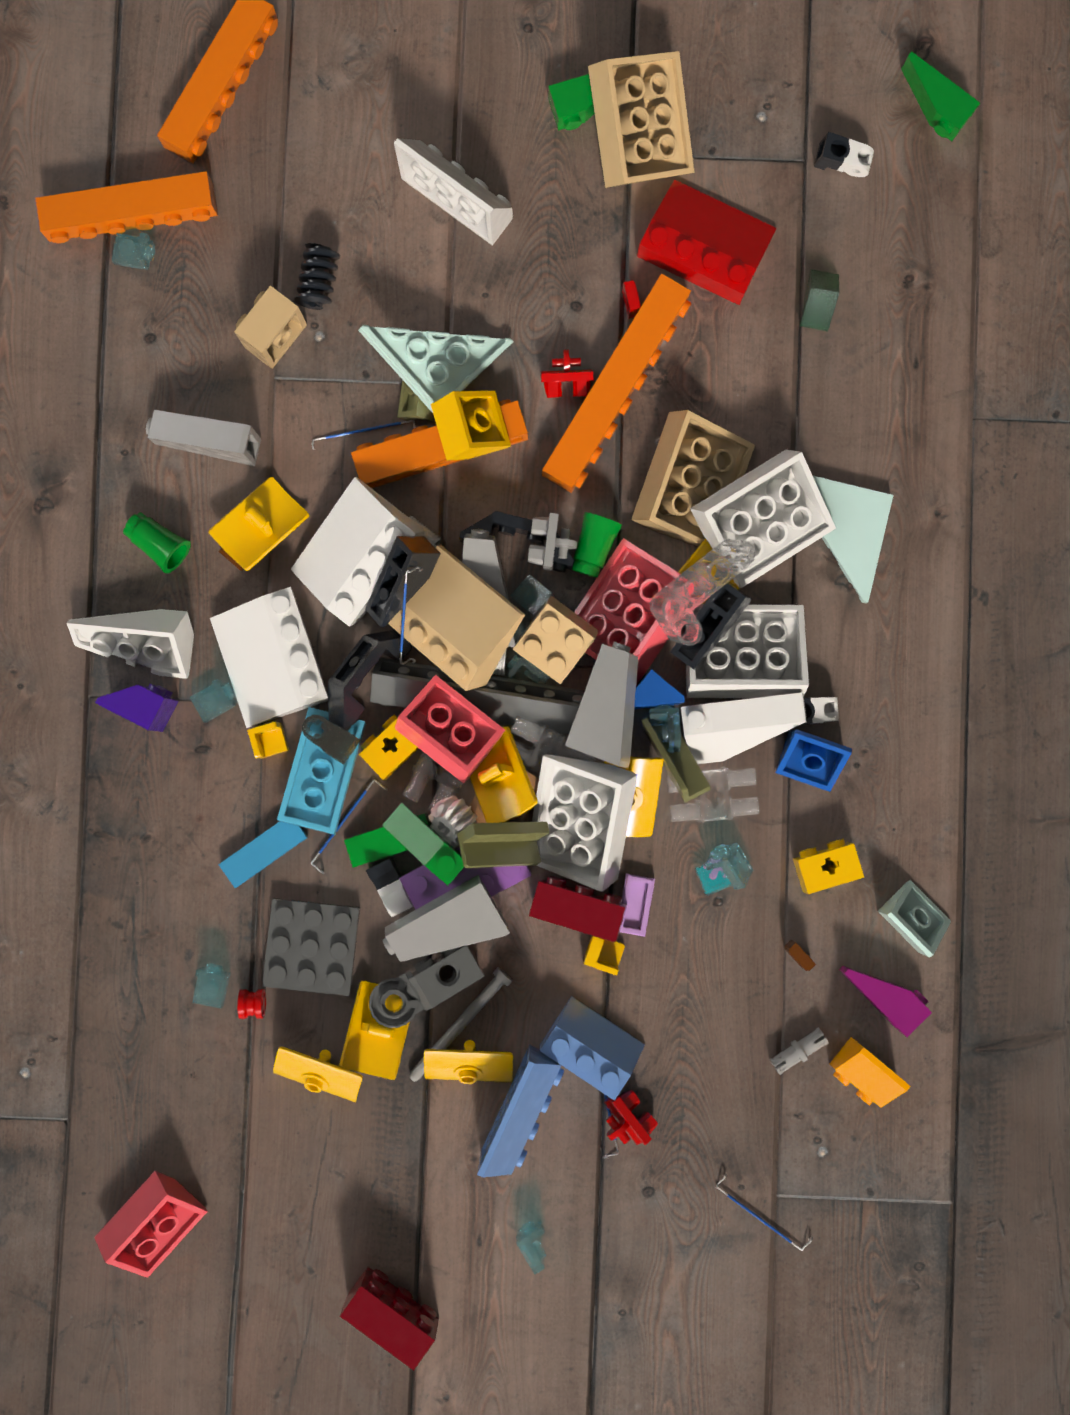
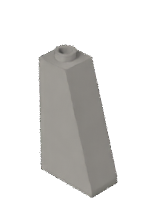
M154 410L153 417H150L146 424L148 439L156 445L255 466L261 438L251 425Z
M471 530V534L466 533L464 537L462 563L509 601L496 537L489 535L487 530ZM516 632L512 637L508 647L515 646L517 636Z
M614 642L612 647L605 644L601 645L565 746L611 764L628 768L631 756L638 657L629 653L630 647Z
M477 875L386 926V938L383 939V943L389 954H396L401 962L508 935L510 931L480 876Z

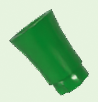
M142 512L132 515L123 529V534L130 539L131 543L149 556L165 574L171 573L183 562L191 547L189 540L173 533Z
M584 512L582 528L573 556L575 560L572 570L597 578L600 569L604 567L607 555L622 524L596 514Z

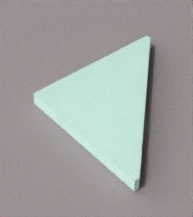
M363 325L358 330L432 413V403L453 391L464 390L514 342L511 338H489V336L469 334L456 335L447 332H424L404 328L370 327L369 325Z
M813 476L836 529L823 536L822 539L835 556L849 583L853 585L858 593L861 602L868 603L893 495Z

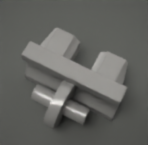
M550 513L549 517H533L531 535L546 536L547 540L546 547L529 546L528 562L542 565L543 570L552 571L555 547L559 548L558 558L567 559L568 549L577 548V542L569 539L570 529L562 528L561 537L556 538L559 514Z

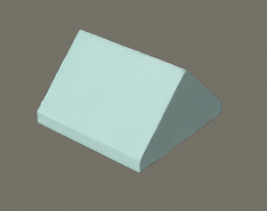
M911 880L907 881L878 910L918 953L927 957L934 955L951 923V920Z

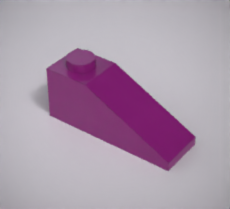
M846 966L839 968V971L905 1037H908L932 1014L926 1007L929 1001L916 989L912 992L905 987Z

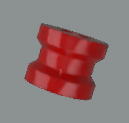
M247 989L239 990L237 1001L239 1019H246L248 1016H255L257 1019L265 1017V989H258L256 992H249Z

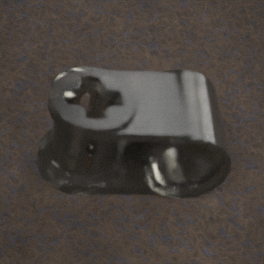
M320 715L307 717L302 725L303 734L308 740L343 765H345L361 741L340 726H336ZM321 722V728L324 730L321 735L316 733L314 736H311L313 734V731L310 729L311 725L317 726Z

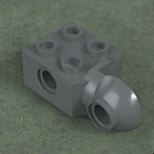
M467 945L440 952L442 955L434 960L430 957L425 958L414 965L416 971L412 973L409 970L397 978L381 981L370 995L369 1008L372 1017L379 1024L387 1028L404 1026L418 1012L423 1009L427 1011L483 978L484 974ZM444 965H450L452 967V975L446 980H441L439 977L440 968ZM392 994L400 996L402 1000L401 1006L394 1011L387 1009L385 1006L386 998Z

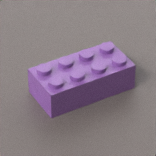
M460 846L456 847L455 849L461 853ZM422 865L401 876L399 879L416 910L477 875L480 876L492 897L532 876V873L528 866L464 867L447 886L427 867Z

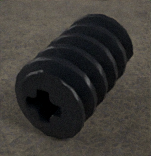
M307 243L305 244L307 249L303 252L305 261L301 263V270L303 272L298 277L301 283L296 288L299 294L295 296L294 301L305 308L321 310L323 309V304L332 303V299L325 296V293L334 292V288L327 285V282L336 281V277L330 274L329 271L338 270V265L332 263L331 260L340 259V254L327 246Z

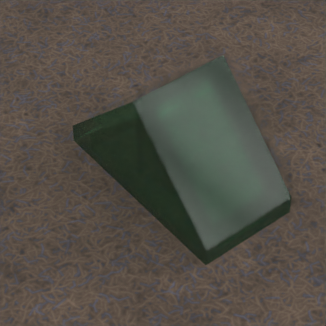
M810 270L800 326L823 331L829 330L840 293L839 274Z

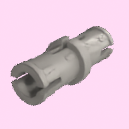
M819 1027L798 1042L796 1040L792 1041L789 1048L769 1059L779 1075L800 1061L804 1063L808 1060L807 1057L829 1044Z

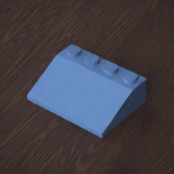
M528 1046L481 1149L478 1176L511 1175L515 1166L519 1168L522 1166L527 1154L524 1146L528 1139L533 1141L540 1125L536 1122L539 1113H546L552 1097L548 1095L552 1085L558 1086L563 1076L564 1070L560 1068L561 1065L540 1052V1049Z

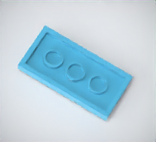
M311 707L308 708L278 814V821L333 835L336 834L365 729V721L358 720L347 732L329 721V712Z

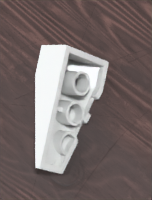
M158 609L70 619L67 622L76 647L105 657H109L112 654L126 659V664L133 667L137 663L152 668L151 673L159 676L186 679L189 676L194 632L187 611Z
M803 693L681 707L684 737L697 764L725 761L807 722Z

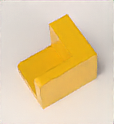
M272 722L247 730L255 758L262 759L289 751L282 723Z
M591 935L583 963L610 974L618 975V966L625 946L617 941L612 942Z

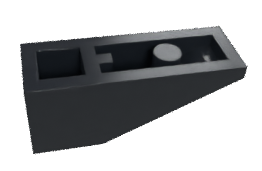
M397 536L365 608L380 627H385L403 608L406 571H411L417 566L423 568L421 572L417 568L413 572L407 573V603L427 582L434 570L441 553L425 536Z
M722 579L670 652L689 667L695 669L734 625L752 598L730 582Z

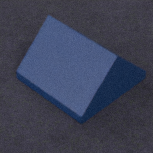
M652 669L636 686L634 709L673 706L685 702L684 696Z
M797 729L789 730L775 773L830 792L852 754V748Z

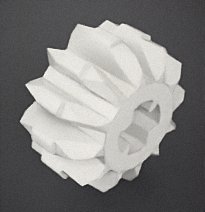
M454 795L438 801L428 816L432 822L430 827L454 848L459 846L457 833L472 823H478L476 821L478 816L471 811V806L468 807L463 798L458 800Z

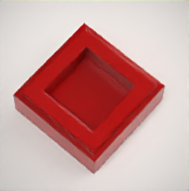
M634 280L623 282L622 288L628 319L634 318L641 308L636 283Z

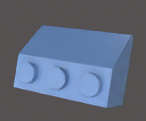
M571 996L540 1043V1052L615 1101L630 1078L645 1044Z

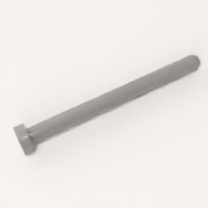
M497 967L493 972L495 977L431 1049L446 1050L503 985H510L513 981L512 978L501 968ZM424 1057L409 1073V1078L414 1082L424 1075Z

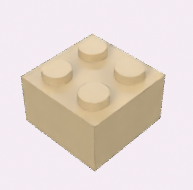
M270 285L266 291L258 294L251 311L239 318L234 332L246 350L273 369L307 326V323L299 307Z
M550 596L517 640L513 650L561 684L596 639L598 630L557 599Z

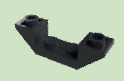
M495 511L461 531L459 539L460 542L464 543L466 533L471 534L473 529L487 530L489 535L492 536L494 527L499 528V533L508 536H515V533L527 535V540L536 543H543V540H547V537L531 535L533 520ZM555 547L552 570L557 572H565L566 569L572 570L574 560L569 551L567 552V559L558 558L559 548Z
M396 630L363 635L328 680L329 721L332 724L348 732L351 726L358 721L365 707L352 697L351 694L361 685L364 677L378 663L382 654L400 662L401 635ZM405 638L403 639L402 659L410 653L413 646Z

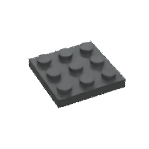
M273 898L262 987L350 996L360 907Z

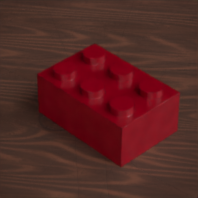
M555 876L547 877V880L543 879L538 882L529 912L530 917L608 941H617L628 905L622 903L623 897L611 893H606L604 897L595 895V889L581 884L572 888L566 886L567 880Z
M370 1267L366 1268L348 1293L340 1314L342 1319L413 1371L435 1342L439 1322L436 1312L426 1304L421 1306L412 1299L413 1296L408 1290L400 1286L398 1288L389 1282V1278L378 1269L372 1270Z

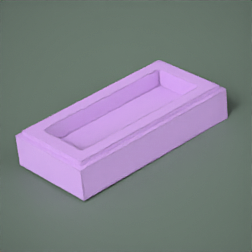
M626 873L622 903L628 905L620 932L645 937L655 878Z

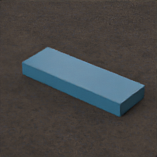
M280 821L218 865L234 888H237L303 842L308 836L301 826Z

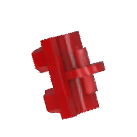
M569 349L563 350V358L552 359V367H563V370L541 371V382H544L547 398L562 397L561 382L573 381V396H587L589 393L590 380H594L592 369L570 370V367L581 366V357L570 358Z
M627 1090L620 1094L615 1101L609 1097L604 1102L613 1114L606 1119V1122L611 1127L606 1136L610 1140L619 1137L623 1144L632 1139L636 1145L640 1143L647 1145L652 1140L649 1135L658 1123L649 1112H644L637 1119L631 1111L641 1103L632 1090Z

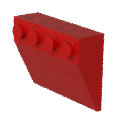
M674 179L639 244L637 257L740 305L777 228Z

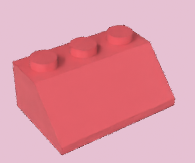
M437 675L428 682L398 716L395 726L399 733L463 784L480 766L505 732L504 728Z
M154 1171L94 1238L105 1263L148 1278L208 1211L177 1180Z

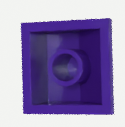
M149 683L148 687L135 685L98 697L95 703L147 730L163 732L179 701L171 698L173 692Z

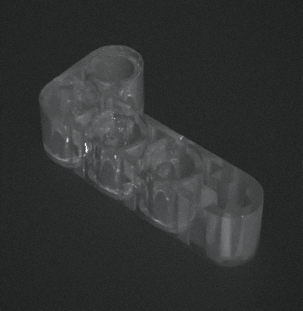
M738 539L724 540L653 596L650 602V610L671 641L687 646L698 643L702 636V627L693 610L754 561L755 549L750 542ZM716 565L717 571L714 577H712L711 570ZM693 582L694 590L693 593L689 595L688 588L689 585ZM670 600L671 609L668 613H666L665 606L666 603ZM686 624L687 631L682 637L681 629Z

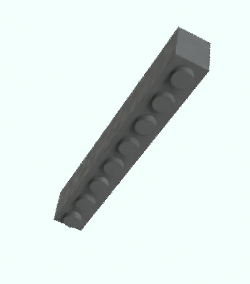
M380 658L372 673L370 702L379 703L384 706L392 705L406 708L428 682L437 675L497 724H509L527 729H540L557 734H569L585 691L491 676L486 686L465 691L439 667L411 662L402 665L397 660Z

